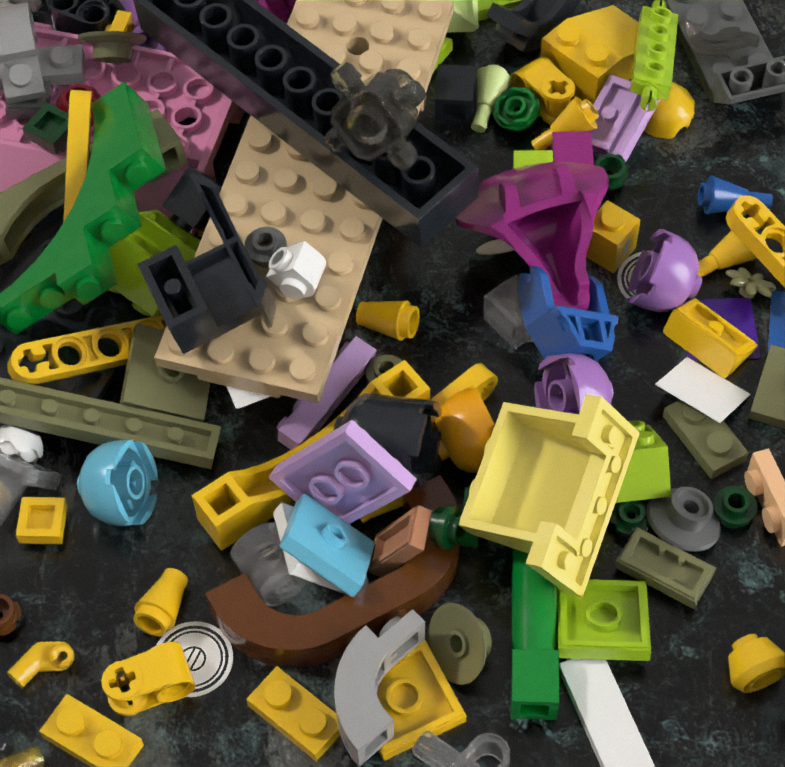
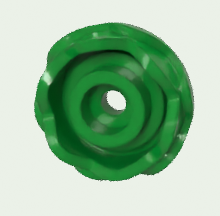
M511 87L496 99L493 116L503 129L512 132L523 131L531 127L537 120L540 113L539 99L528 88Z

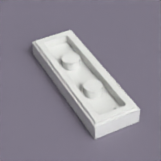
M570 659L559 663L560 676L600 766L655 767L607 661L600 659Z

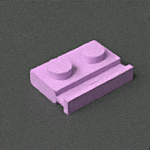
M610 74L594 103L599 118L595 120L597 129L591 130L592 149L601 154L618 155L626 163L655 109L647 112V103L644 111L640 107L641 96L630 91L631 81Z

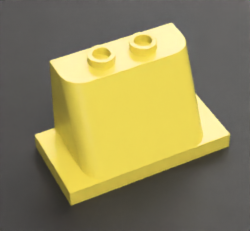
M586 394L579 415L503 402L492 435L485 445L484 456L476 478L470 485L469 497L458 525L472 535L528 553L525 564L566 594L582 598L640 432L602 396Z

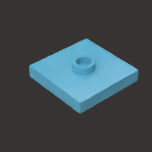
M304 493L294 506L279 546L350 597H354L363 587L375 542Z

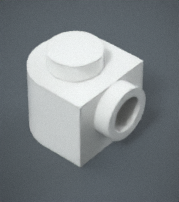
M305 241L281 247L272 255L269 261L270 269L266 277L280 287V291L289 298L302 299L303 297H311L314 295L326 266V260Z

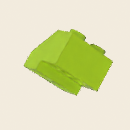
M159 210L139 212L142 227L109 247L117 285L110 288L109 291L122 294L133 302L132 306L135 310L146 316L153 317L161 315V312L137 264L174 245H177L182 257L187 262L194 258L201 241L190 232L176 225Z

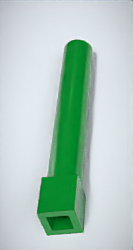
M512 548L511 719L557 720L559 708L557 586L525 564L528 553Z

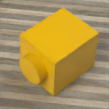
M607 200L596 212L593 233L586 257L614 274L636 249L641 219Z

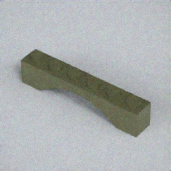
M158 108L150 113L166 170L149 182H155L188 164L180 137ZM93 143L90 144L89 161L92 154ZM67 156L0 192V266L13 259L19 246L35 225L51 211L64 204Z

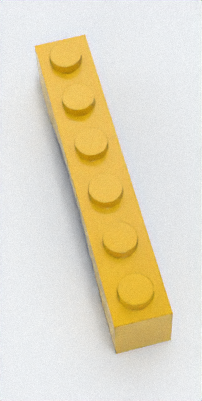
M404 360L372 380L359 395L381 394L430 400V388ZM347 408L339 416L343 417ZM337 418L310 439L287 453L254 467L227 472L192 495L198 521L221 551L273 518V512L281 502L289 505L294 501L269 479L270 474L276 465L334 431Z

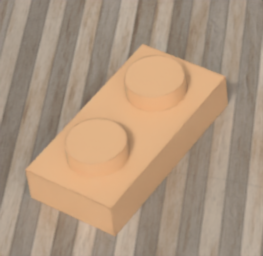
M768 448L752 453L748 470L745 472L744 477L748 491L753 496H757L763 508L762 518L769 533H775L782 547L785 546V480Z

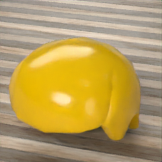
M672 82L668 99L660 100L644 132L653 137L672 139L681 128H688L694 117L695 101L688 90Z

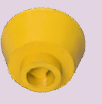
M749 634L732 644L733 651L728 656L731 684L734 688L744 693L758 691L775 683L785 675V652L769 638H758L756 634Z

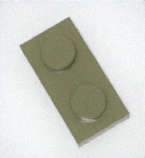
M682 400L664 408V419L711 480L747 460L749 452L724 420L719 423Z

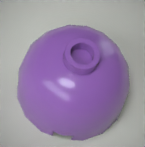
M659 229L649 239L656 243L650 252L642 250L636 262L628 286L629 292L636 289L635 296L627 299L629 303L643 309L655 312H670L681 306L687 298L693 299L697 295L702 284V277L698 275L699 261L696 251L690 243L674 233Z
M568 353L547 356L540 363L538 370H545L542 381L535 382L536 408L579 415L586 394L602 396L611 405L613 398L612 383L600 364L583 354Z

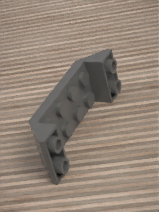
M664 0L667 3V9L672 13L678 14L677 35L710 102L729 105L785 92V56L772 57L743 0Z

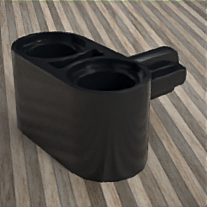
M46 0L51 24L56 31L79 35L86 32L105 31L106 26L112 24L110 9L107 5L109 0Z

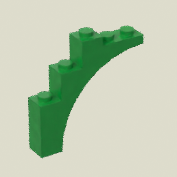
M122 82L92 103L94 118L92 154L85 180L71 211L56 236L37 260L12 285L0 293V324L14 334L20 333L73 298L85 305L117 285L109 247L142 227L133 191L166 170L148 103L125 82Z

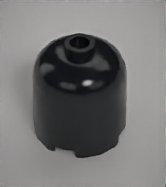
M363 394L348 406L343 417L339 416L337 418L334 430L353 420L416 478L413 486L425 488L427 483L426 479H423L422 476L424 473L433 474L439 452L441 433L433 431V416H441V407L439 402L381 394Z

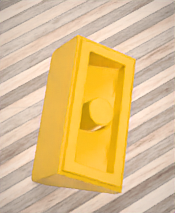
M696 298L673 309L663 329V333L722 378L731 375L758 346L755 341Z

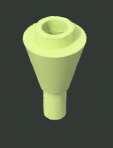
M488 65L477 70V109L471 125L472 130L483 133L486 131L490 115L495 109L496 99L506 92L513 83L511 76L501 66Z

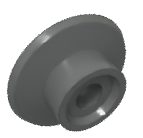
M693 487L671 488V497L649 499L647 503L646 516L649 525L669 545L681 550L695 552L709 549L718 541L721 530L720 521L713 512L711 500L702 491Z

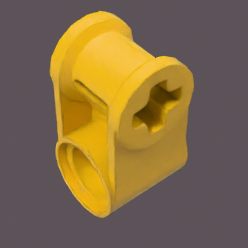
M545 56L539 57L510 75L513 80L511 87L528 88L539 99V116L549 125L569 105L575 93V84L572 79L564 75Z
M178 642L162 643L141 654L114 662L103 672L101 679L102 688L108 697L110 707L115 713L122 716H133L160 704L179 700L192 693L196 687L182 645ZM122 672L123 676L119 678L118 673ZM129 685L130 690L122 693L121 687ZM132 700L133 704L129 705L127 701Z

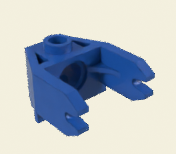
M532 265L530 267V274H520L517 292L524 326L544 359L551 355L575 353L583 354L598 361L613 350L615 340L614 327L618 324L619 319L618 316L609 314L603 284L596 277L588 276L590 282L589 306L587 310L563 306L555 307L548 274L541 267Z

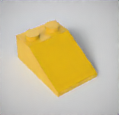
M614 5L567 18L542 38L541 56L550 59L556 68L572 79L575 84V95L582 100L587 98L594 105L610 74L626 80L631 78L638 21Z

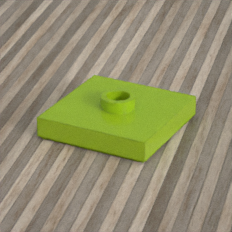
M589 579L582 598L566 594L557 587V647L559 658L650 661L651 640L646 581Z

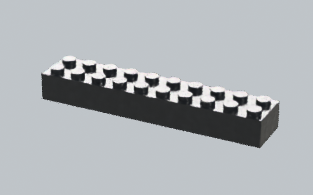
M133 0L141 30L420 248L426 245L479 197L478 167L255 0Z

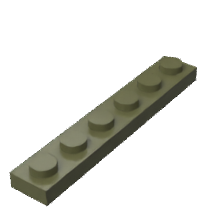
M0 377V423L98 445L118 440L143 442L153 457L212 469L221 426Z

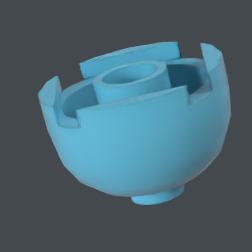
M133 440L111 441L103 443L94 449L86 457L77 480L78 492L90 514L108 525L129 526L144 524L151 517L157 501V494L149 496L151 481L158 480L153 455L146 444L143 442H133Z

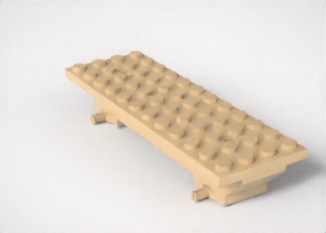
M296 0L287 25L414 120H417L419 111H424L427 96L425 94L454 13V1ZM250 116L219 193L243 245L247 236L255 229L261 227H273L280 230L286 238L287 246L305 241L325 258V269L313 296L292 299L285 296L280 291V287L266 277L270 269L269 267L264 268L253 263L260 278H264L276 304L271 328H267L260 315L183 354L166 326L154 359L158 367L197 375L198 380L276 398L284 395L319 404L333 361L339 357V350L337 349L383 218L253 116ZM209 218L194 258L223 244L211 218ZM264 243L260 246L266 247L269 246L271 243Z

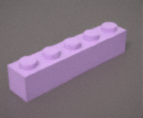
M357 336L350 343L348 341L345 342L339 351V357L333 361L319 404L298 399L293 407V413L289 418L285 416L277 426L278 441L292 450L314 436L366 373L367 366L376 357L377 350Z

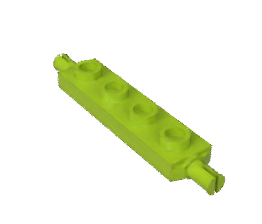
M655 0L652 3V8L643 6L638 22L630 91L641 96L640 107L644 111L648 103L647 112L653 111L657 107V100H667L672 87L678 14L672 13L667 9V3L664 0L661 6L660 0Z

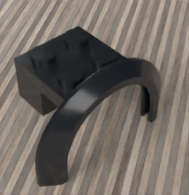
M195 173L191 174L190 177L223 244L187 262L182 257L177 245H174L137 264L169 331L183 354L260 315L269 329L272 327L276 304L264 278H260L213 181Z

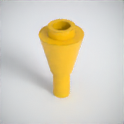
M575 96L550 125V129L531 141L532 146L535 150H546L549 148L552 141V132H577L597 129L595 120L599 118V114L596 108L587 98L582 101Z
M731 230L709 252L707 257L699 261L698 275L704 277L716 269H724L758 258Z

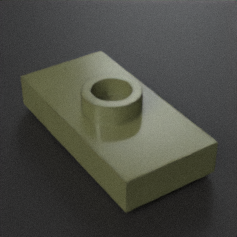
M638 527L634 530L615 563V568L639 581H646L647 585L692 609H695L716 570V567L675 546L669 545Z

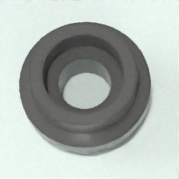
M261 227L255 229L247 236L244 247L253 263L260 267L268 268L272 255L281 247H287V242L280 230L273 227ZM264 243H271L269 246L266 247L260 246Z

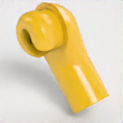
M37 642L7 671V675L18 686L23 688L38 672L63 671L69 668L74 661V650L66 642Z

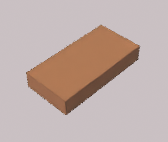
M417 505L379 531L374 539L375 545L368 567L369 573L383 577L424 551L432 510Z

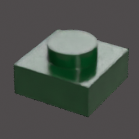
M46 102L22 128L25 138L57 154L67 143L69 113Z

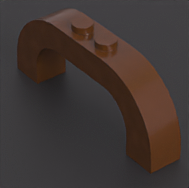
M441 475L427 481L425 488L415 487L402 496L403 515L417 505L432 510V516L436 508H446L448 505L457 506V503ZM427 532L424 551L410 559L404 566L362 587L354 597L346 595L308 614L289 615L273 610L260 599L246 573L206 592L205 595L209 611L217 626L230 643L243 654L271 666L283 668L315 666L343 655L351 640L365 625L378 637L382 628L394 617L399 616L402 618L412 609L419 615L435 604L448 589L455 576L460 559L461 542L456 543L451 550L441 549L436 542L430 540Z

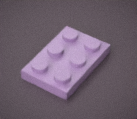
M350 420L279 463L269 476V479L295 502L305 493L348 524L410 492L416 481V478L397 459L393 458L353 420Z

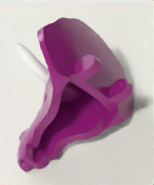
M548 162L515 168L494 175L479 184V197L455 218L456 225L462 228L498 238L476 249L478 254L492 255L515 250L530 267L532 265L541 267L548 274L555 307L563 306L587 310L590 301V282L586 271V255L593 233L594 218L607 192L609 178L605 169L600 166L577 162Z

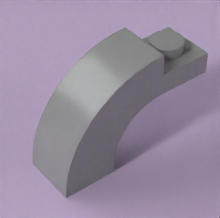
M29 2L0 7V72L8 104L47 97L36 45L38 39Z
M413 609L402 618L397 616L391 619L380 631L379 638L365 625L351 640L339 662L334 685L337 725L345 748L359 767L394 737V719L380 704L377 690L386 673L425 641V621Z

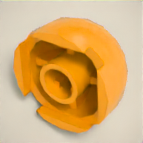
M470 386L445 400L441 406L442 414L440 417H436L435 423L437 432L441 433L438 452L441 460L450 458L458 469L467 473H477L484 456L485 445L492 435L495 424L479 393L473 386Z

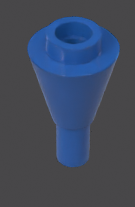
M710 175L706 183L702 182L699 187L698 204L703 206L705 214L728 211L739 197L752 196L759 199L770 209L773 196L769 193L750 192L748 189Z

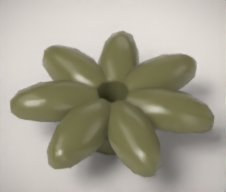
M740 267L737 271H726V275L733 278L730 284L740 287L739 294L746 298H753L756 292L771 298V291L776 290V286L773 283L763 280V274L756 273L752 276L743 267Z

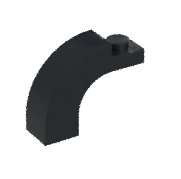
M523 0L513 8H506L493 2L486 16L497 22L493 35L523 52H531L541 47L544 36L572 16L581 0Z

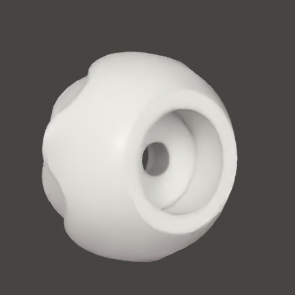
M8 424L0 427V449L3 453L7 455L15 454L21 456L27 462L35 463L38 457H42L44 449L39 434L26 428Z

